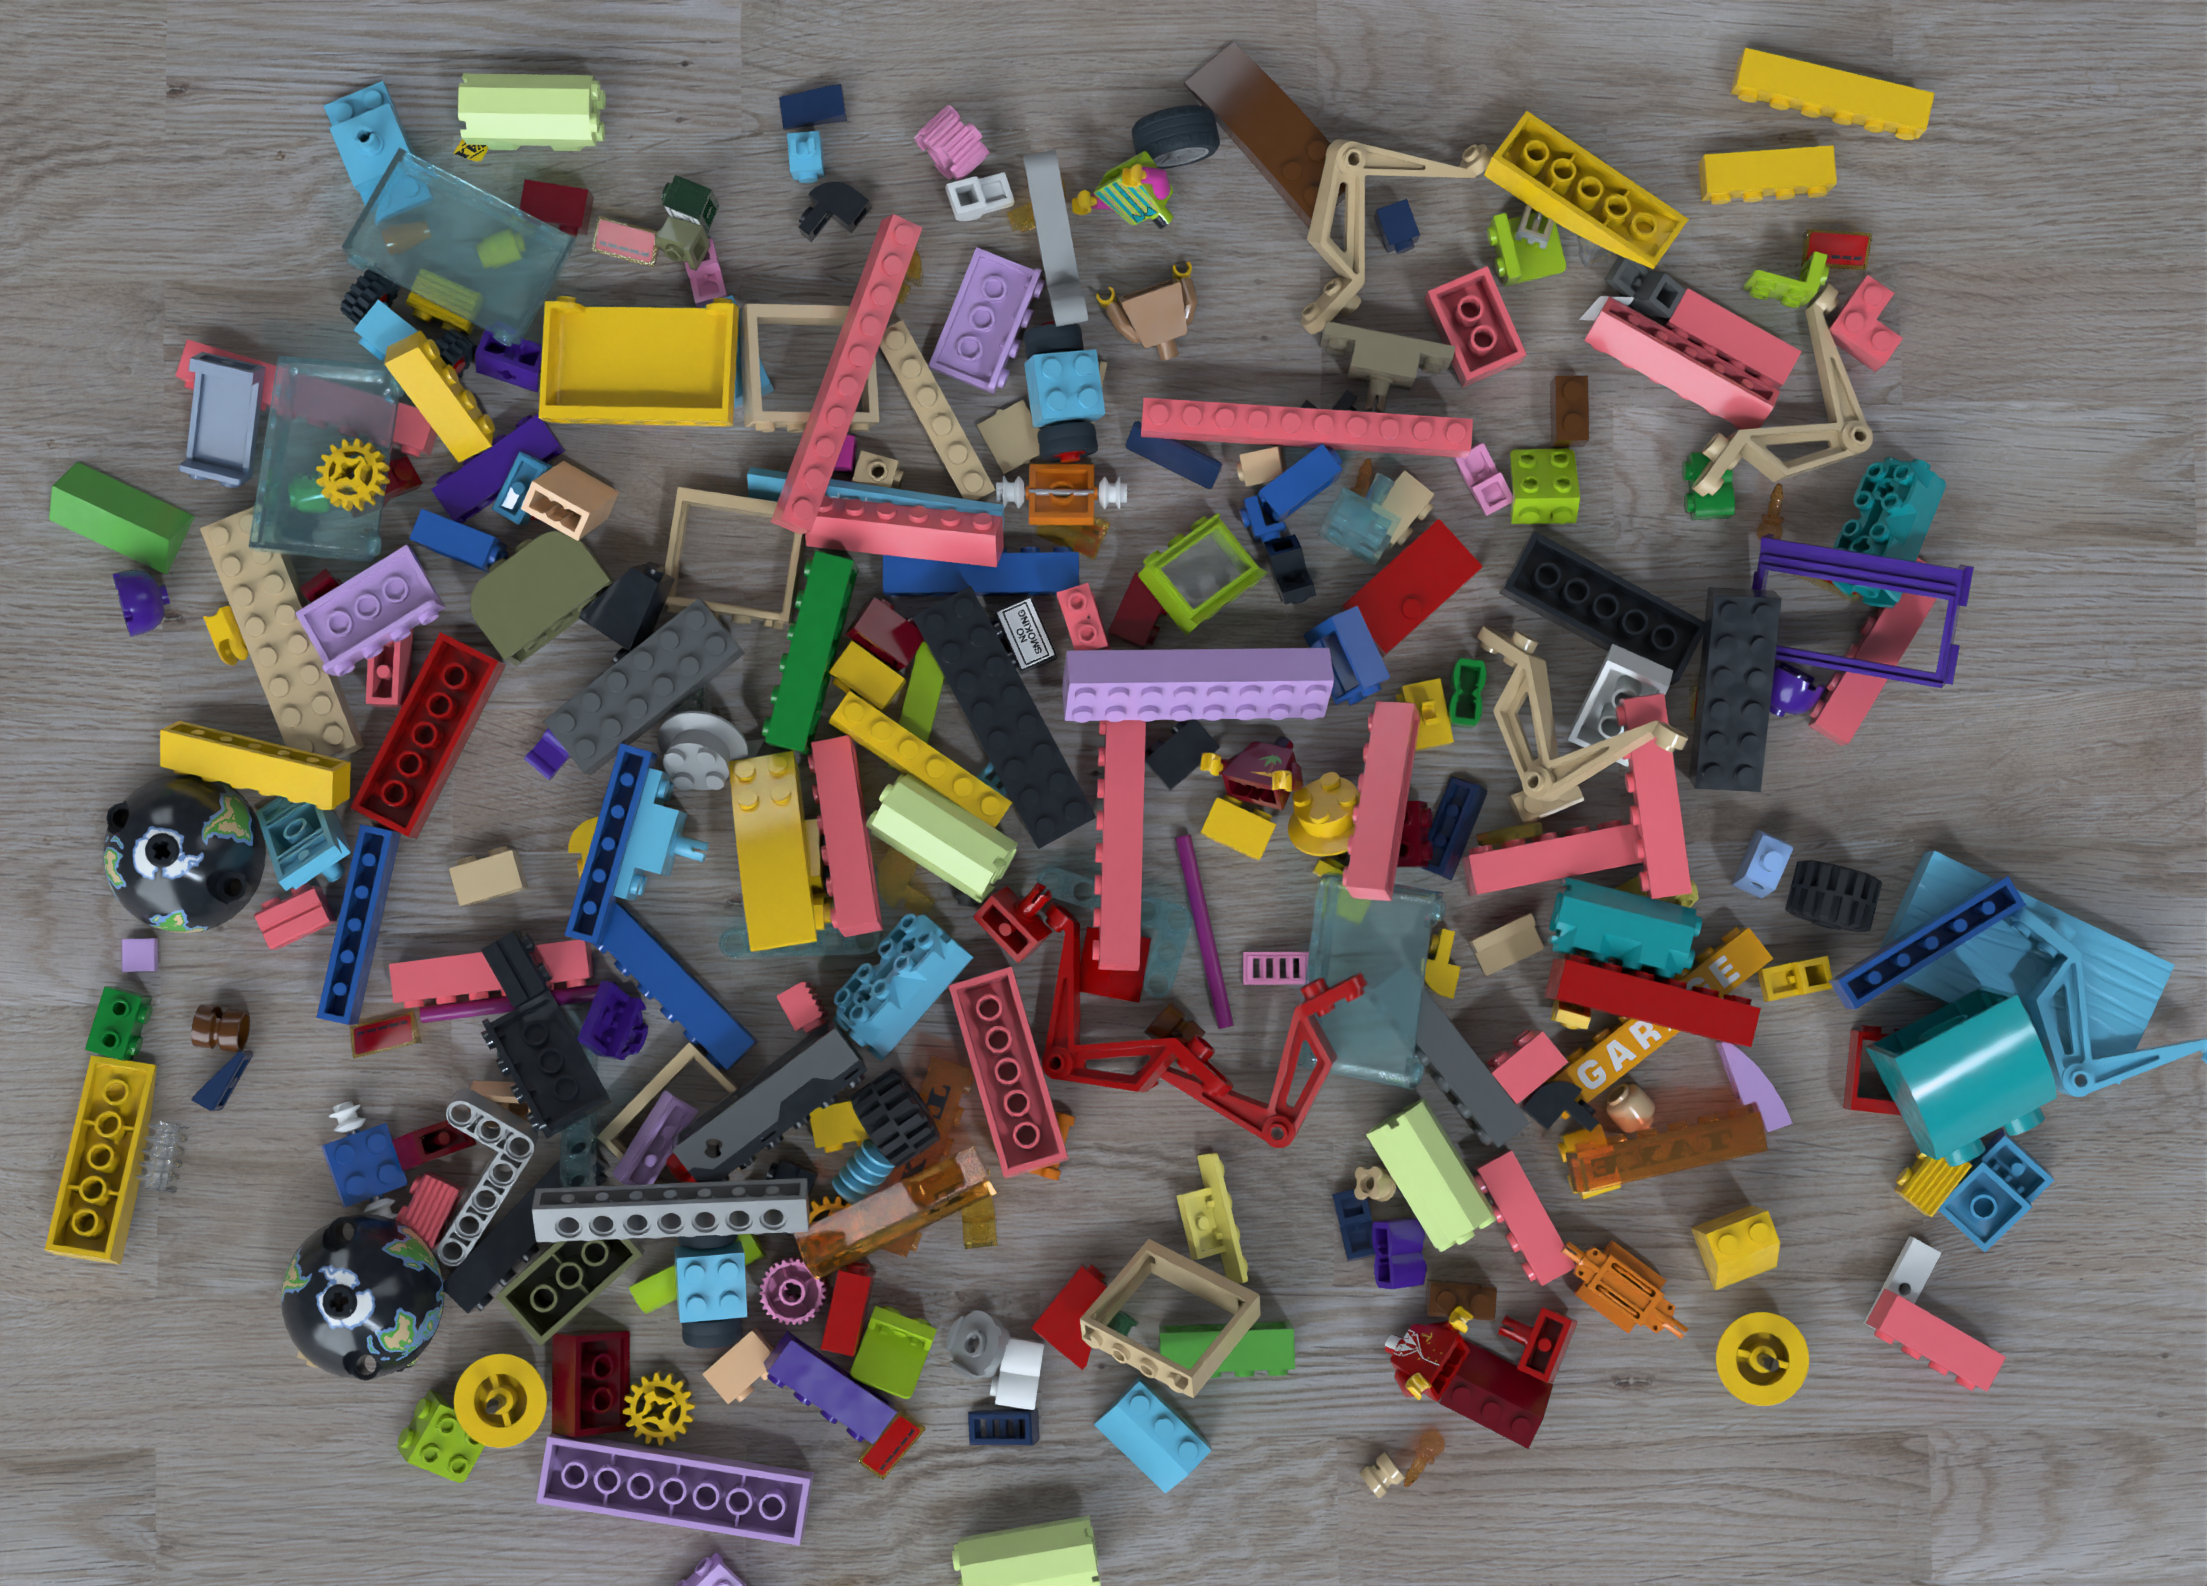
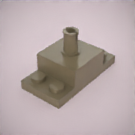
M1329 321L1325 323L1319 346L1326 348V352L1332 355L1344 356L1345 352L1351 353L1346 378L1370 383L1364 409L1372 411L1375 398H1377L1375 410L1377 413L1385 412L1389 387L1410 391L1416 379L1418 366L1422 367V372L1429 374H1440L1441 371L1446 372L1453 360L1455 346Z

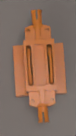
M1612 1240L1603 1252H1600L1593 1246L1583 1252L1570 1241L1565 1244L1575 1254L1565 1247L1562 1248L1561 1253L1576 1262L1573 1273L1582 1279V1282L1574 1291V1295L1628 1334L1637 1323L1641 1327L1644 1324L1655 1333L1666 1328L1679 1339L1684 1337V1334L1674 1328V1326L1685 1333L1688 1331V1327L1673 1317L1676 1306L1663 1298L1664 1293L1660 1291L1666 1283V1279Z

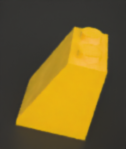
M1749 1205L1691 1227L1714 1290L1777 1267L1780 1240L1768 1210Z

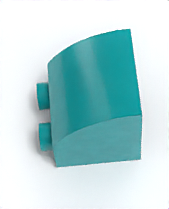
M1982 986L1865 1047L1920 1152L1935 1160L1944 1157L1949 1167L1964 1164L1981 1155L1986 1148L1980 1138L2004 1126L2009 1136L2018 1135L2036 1127L2045 1120L2040 1106L2057 1098L2055 1081L2048 1059L2017 994Z

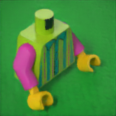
M1143 151L1108 170L1092 195L1087 190L1079 192L1077 197L1072 199V212L1076 215H1086L1091 212V208L1109 209L1119 214L1131 225H1137L1150 218L1159 229H1162L1174 217L1165 207L1173 194V187L1169 183L1166 171L1158 168L1150 155Z

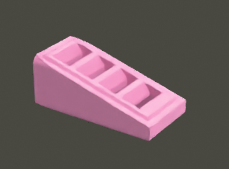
M1243 952V985H1306L1310 983V952ZM1266 958H1273V978H1266ZM1280 958H1286V978H1280ZM1293 958H1299V978H1293ZM1253 959L1260 960V978H1253Z

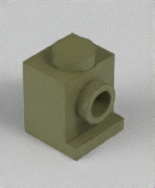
M668 217L664 226L658 230L655 237V244L663 249L665 257L676 262H687L690 269L697 271L710 248V243L702 225Z

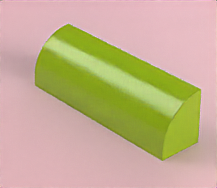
M738 1234L736 1241H741L745 1266L767 1256L756 1234ZM675 1264L628 1287L636 1303L645 1314L677 1300Z

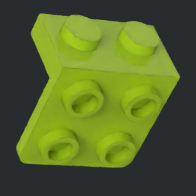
M1506 213L1493 216L1489 227H1487V237L1490 246L1495 248L1497 256L1494 259L1495 269L1498 277H1502L1504 287L1561 274L1565 271L1567 265L1556 222H1554L1547 246L1543 249L1539 247L1540 243L1534 241L1533 245L1527 243L1528 239L1522 237L1521 241L1515 239L1522 216L1511 219L1507 218ZM1536 213L1529 215L1525 229L1531 230ZM1544 215L1537 231L1540 234L1544 233L1548 218Z
M1814 252L1801 267L1798 280L1762 270H1754L1744 282L1743 290L1749 291V295L1756 299L1767 300L1770 297L1781 300L1780 304L1789 308L1804 307L1818 292L1820 285L1824 286L1830 269L1829 266L1825 265L1827 255Z
M1572 449L1512 450L1509 457L1513 486L1510 511L1511 524L1576 523L1580 503V490L1575 452Z
M875 1305L868 1328L850 1371L851 1378L904 1399L911 1398L937 1329L931 1327V1323L924 1319L913 1318L912 1320L902 1316L893 1307L883 1306L881 1308Z
M429 1389L425 1398L420 1399L417 1403L414 1417L409 1426L401 1431L397 1449L407 1463L457 1483H462L467 1479L485 1445L472 1439L463 1430L456 1417L455 1409L448 1405L440 1393Z

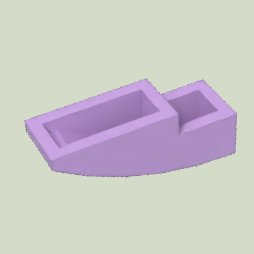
M1722 1041L1715 1042L1737 1104L1747 1105L1751 1103L1760 1130L1770 1132L1793 1124L1783 1101L1760 1068L1733 1044Z

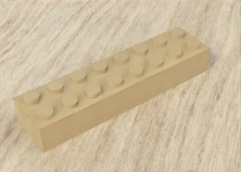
M258 504L200 528L285 745L337 759L366 748L337 675L333 676L325 673L322 668L324 665L323 661L295 614L309 604L300 590V581L271 509Z

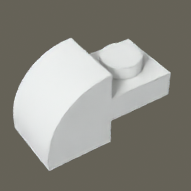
M1005 172L980 179L974 176L948 183L945 186L953 213L958 221L980 219L983 214L1011 207L1015 203Z

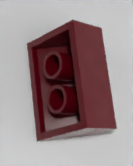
M579 1330L555 1333L552 1336L551 1433L581 1437L629 1431V1427L626 1426V1423L629 1421V1415L623 1414V1410L629 1407V1403L624 1398L627 1394H630V1331Z
M1464 1339L1470 1353L1438 1403L1529 1449L1543 1421L1553 1384L1517 1370L1518 1366Z

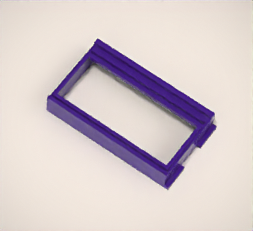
M1769 533L1761 537L1757 571H1754L1751 588L1753 590H1766L1768 572L1770 570L1949 600L1936 673L1779 645L1776 647L1775 659L1943 688L1945 684L1953 685L1960 645L1954 644L1960 606L1967 607L1974 566L1960 565L1958 568L1774 539L1775 534Z

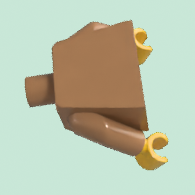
M1186 262V273H1179L1176 270V264H1174L1172 279L1120 297H1116L1112 287H1108L1111 293V297L1108 300H1102L1098 292L1096 293L1099 305L1106 309L1105 311L1115 330L1131 343H1141L1144 348L1156 345L1162 361L1179 355L1175 338L1187 334V326L1193 322L1198 303L1193 280L1190 278L1192 272L1190 262Z

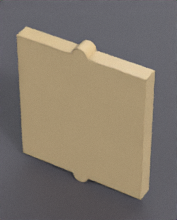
M1023 399L1003 411L998 409L996 411L997 414L976 425L1004 475L1023 464L1029 465L1030 460L1040 455V445L1037 437L1040 429L1039 427L1033 428L1031 413Z

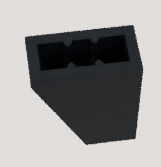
M653 562L633 566L580 613L579 619L628 651H631L652 635L675 579L665 573V569L662 566Z

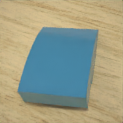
M2003 1129L1985 1146L1986 1150L1970 1162L1972 1167L1938 1209L1984 1252L1993 1246L2032 1208L2031 1203L2054 1181L2052 1173Z

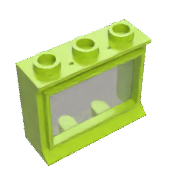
M1219 513L1209 520L1206 516L1200 518L1190 527L1191 533L1187 536H1184L1182 533L1175 536L1166 544L1169 548L1162 554L1159 550L1150 554L1143 561L1146 566L1138 574L1139 578L1185 636L1192 633L1204 620L1212 618L1223 606L1235 601L1249 587L1253 588L1268 573L1258 567L1219 518Z

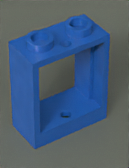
M1322 443L1259 490L1258 502L1274 524L1282 522L1337 481L1342 471L1340 464L1343 462L1332 447L1327 450Z
M422 508L409 538L425 549L490 573L488 569L491 565L502 558L507 560L509 554L506 551L507 545L496 537Z
M1358 606L1331 616L1303 634L1309 648H1330L1334 676L1331 696L1335 705L1348 701L1349 706L1363 701L1367 696L1382 690L1380 684L1391 678Z

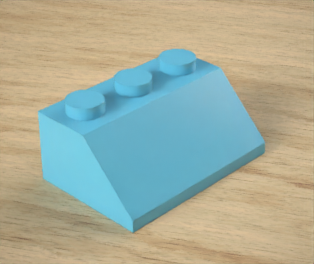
M1140 1376L1094 1423V1426L1165 1494L1187 1477L1212 1451L1211 1444Z

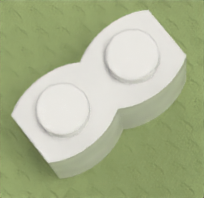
M1010 1337L1001 1361L999 1376L992 1377L990 1395L996 1396L995 1404L1030 1410L1035 1409L1045 1342Z

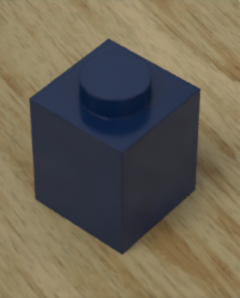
M1404 199L1376 210L1374 220L1386 252L1396 251L1397 254H1401L1415 247L1414 243L1418 242L1420 233L1408 200Z

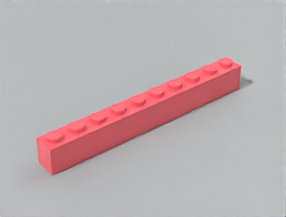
M895 214L888 216L880 223L770 521L798 534L812 531L923 228Z
M1143 398L1141 437L1317 448L1323 443L1327 449L1332 447L1334 450L1467 458L1471 452L1473 419Z

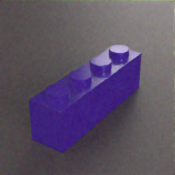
M538 414L534 417L532 415L524 417L516 424L517 429L507 436L505 434L497 436L493 439L492 447L482 454L477 453L465 459L462 463L464 465L455 473L452 471L447 472L436 481L437 485L431 490L453 521L463 524L496 501L519 452L549 463L566 451L546 422L538 418Z
M789 1331L784 1334L764 1361L766 1371L769 1373L767 1378L780 1388L787 1385L795 1391L793 1395L800 1402L807 1406L813 1403L822 1409L820 1414L833 1424H836L837 1421L848 1427L846 1431L860 1442L866 1439L874 1444L897 1413L891 1401L868 1385L852 1379L849 1372Z

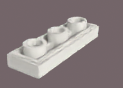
M1909 1236L1864 1324H1866L1884 1288L1915 1304L1941 1252ZM1903 1283V1288L1899 1291V1286Z

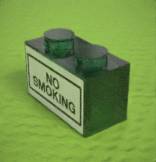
M675 175L672 183L667 182L661 196V200L664 201L662 205L669 217L702 225L706 235L708 234L720 206L710 188Z

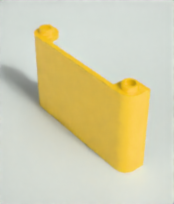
M558 296L556 301H545L538 418L546 422L559 424L733 426L739 306L734 304L732 299L714 298L713 303L707 304L706 308L585 307L576 303V298L569 296Z

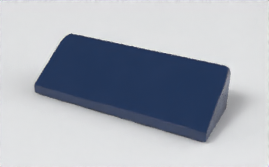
M1139 421L1134 422L1126 442L1128 450L1206 489L1213 488L1222 470V462L1175 439L1141 437L1142 423Z
M1451 776L1428 832V841H1431L1433 846L1432 860H1428V868L1420 869L1450 881L1453 879L1486 798V789L1480 785Z

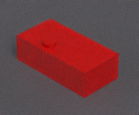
M1438 519L1343 604L1340 612L1358 606L1381 657L1384 658L1474 577L1483 566L1446 525Z

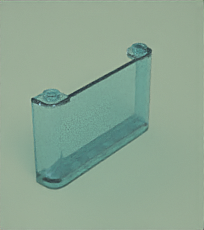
M399 147L343 243L342 249L348 257L346 261L356 269L364 271L367 268L493 333V337L497 341L511 347L512 344L519 345L576 246V239Z
M278 355L249 548L259 552L372 562L374 557L380 554L381 538L379 537L385 495L382 496L376 493L374 495L376 504L373 506L368 501L364 502L363 511L356 508L354 504L351 511H346L342 508V504L337 508L330 503L331 498L327 499L321 494L325 487L319 486L316 480L323 477V474L319 473L316 467L325 466L326 462L321 458V455L330 456L332 454L330 449L332 444L340 449L342 448V440L346 439L353 446L356 438L360 439L364 446L368 442L375 446V452L380 451L385 456L382 463H386L389 466L399 397L403 396L404 390L385 365ZM353 455V456H349V458H354V459H355V458H357L358 456H361V455ZM388 471L383 473V475L388 477ZM381 484L380 488L384 492L386 490V484ZM350 491L348 494L345 495H354L357 494V492Z
M1328 872L1321 876L1317 888L1305 985L1323 977L1328 987L1359 972H1362L1368 983L1363 987L1365 994L1355 1000L1347 1002L1343 998L1334 1003L1336 1007L1334 1010L1321 1017L1314 1013L1338 1057L1330 1071L1331 1074L1411 1090L1421 1083L1424 1065L1420 1064L1419 1058L1414 1056L1431 928L1437 924V921H1442L1445 915L1446 904L1442 901L1443 892L1394 883L1392 901L1352 898L1346 886L1343 885V874ZM1304 1040L1297 1066L1313 1070L1317 1064V1059L1308 1042Z

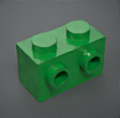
M104 986L85 1050L121 1061L133 1060V1057L138 1055L142 1047L143 1038L140 1035L143 1025L149 1022L152 1015L153 1007L150 1005L152 997L116 986Z

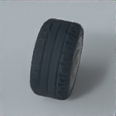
M1185 105L1160 110L1139 119L1132 128L1136 155L1146 151L1160 169L1199 162L1213 155L1220 146L1215 115L1212 110L1205 106Z

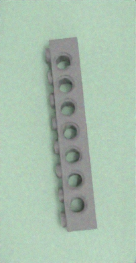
M807 1178L535 1189L532 1206L536 1242L554 1243L577 1240L657 1239L680 1236L808 1232L810 1211Z

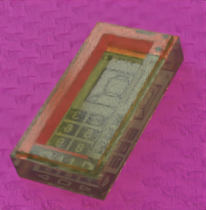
M1541 822L1497 829L1476 834L1478 846H1486L1491 844L1497 845L1516 839L1541 836L1543 832Z

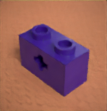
M486 326L475 352L476 373L538 393L541 380L542 345Z

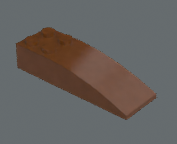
M1232 42L1185 81L1184 85L1202 106L1213 111L1219 126L1310 229L1326 161V151L1331 143L1286 93L1246 53ZM1345 182L1340 184L1336 206L1345 199Z

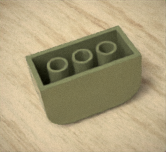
M561 531L547 532L538 536L533 541L527 539L515 548L516 554L508 560L502 558L489 567L490 573L477 583L472 592L470 608L474 620L502 658L515 666L520 665L580 620V613L615 582L589 547L580 540L577 541Z
M635 1238L555 1242L508 1283L496 1297L532 1338L542 1346L644 1254L645 1250Z

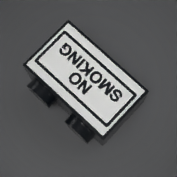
M1031 596L995 611L997 620L992 622L1000 640L1006 638L1010 650L1006 652L1014 667H1019L1021 674L1057 659L1056 652Z

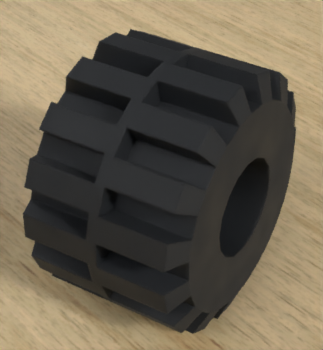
M1813 860L1797 861L1785 910L1795 917L1830 929H1843L1853 932L1870 931L1882 882L1870 874L1835 864Z
M891 1068L850 1096L853 1110L863 1128L882 1155L897 1168H900L941 1140L938 1127L930 1115V1110L916 1089L912 1088L905 1077L894 1068Z

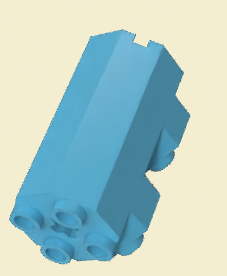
M912 913L905 915L879 944L880 964L874 966L869 963L862 964L843 987L837 991L834 997L837 1011L833 1019L846 1031L851 1028L852 1030L848 1035L860 1046L863 1047L869 1044L868 1050L881 1062L974 958L925 914L915 916Z

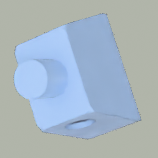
M1756 829L1732 882V886L1758 898H1764L1776 889L1793 851V846L1786 841Z

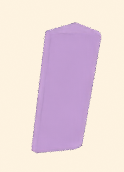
M665 1090L612 1175L625 1185L653 1184L665 1166L666 1159L673 1153L672 1137L692 1123L698 1110Z

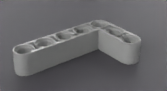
M1056 150L1023 155L1055 325L1058 327L1088 321Z
M460 1089L452 1095L446 1110V1118L453 1127L496 1151L442 1235L437 1249V1256L442 1263L448 1266H457L466 1259L533 1155L538 1140V1131L535 1132L528 1121L470 1089ZM456 1105H467L471 1111L468 1113L460 1112ZM495 1121L499 1124L500 1128L491 1129L486 1126L485 1122ZM514 1138H525L529 1144L519 1145L514 1141ZM507 1164L512 1170L505 1172L500 1170L497 1165ZM489 1190L495 1196L488 1198L482 1195L480 1191ZM472 1216L478 1220V1223H469L464 1217ZM447 1243H458L461 1249H453Z

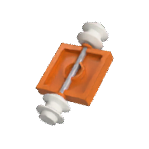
M1030 464L1029 486H1026V489H1024V481L1020 476H1017L1015 482H1008L1006 477L1003 476V482H996V502H1003L1004 508L1008 502H1015L1019 509L1024 503V496H1026V500H1029V525H1094V500H1097V496H1099V503L1103 509H1106L1108 503H1116L1118 509H1120V503H1127V483H1120V477H1118L1116 483H1109L1107 478L1103 477L1099 483L1098 490V486H1094V464Z

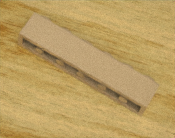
M901 320L886 328L879 348L961 498L981 502L996 497V490L904 321Z

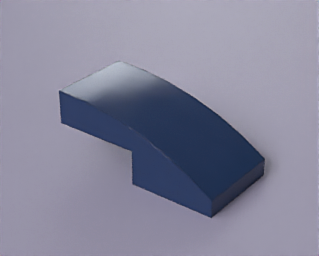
M1355 1189L1332 1194L1348 1262L1376 1255L1372 1242L1373 1223L1367 1197L1364 1200L1357 1199L1354 1195Z

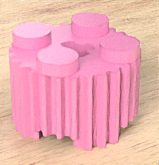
M950 105L939 111L918 131L919 133L914 139L922 152L928 148L929 156L936 163L934 166L944 177L946 176L948 180L954 177L956 181H960L967 177L990 152L979 141L982 135L971 123L964 126L959 121L961 119L960 115Z
M795 1255L791 1258L787 1256L783 1260L780 1259L765 1272L766 1275L762 1278L763 1283L760 1285V1288L763 1289L759 1292V1295H762L760 1303H764L763 1310H768L766 1314H771L773 1316L772 1319L779 1318V1323L784 1320L786 1325L790 1322L793 1325L797 1323L801 1325L804 1321L808 1322L811 1318H814L823 1308L828 1296L827 1289L829 1285H825L828 1279L823 1278L825 1272H820L821 1266L816 1267V1262H811L808 1257L799 1256L796 1258ZM792 1282L794 1285L801 1287L799 1292L801 1297L797 1298L795 1294L788 1295L786 1291L790 1288L788 1283Z

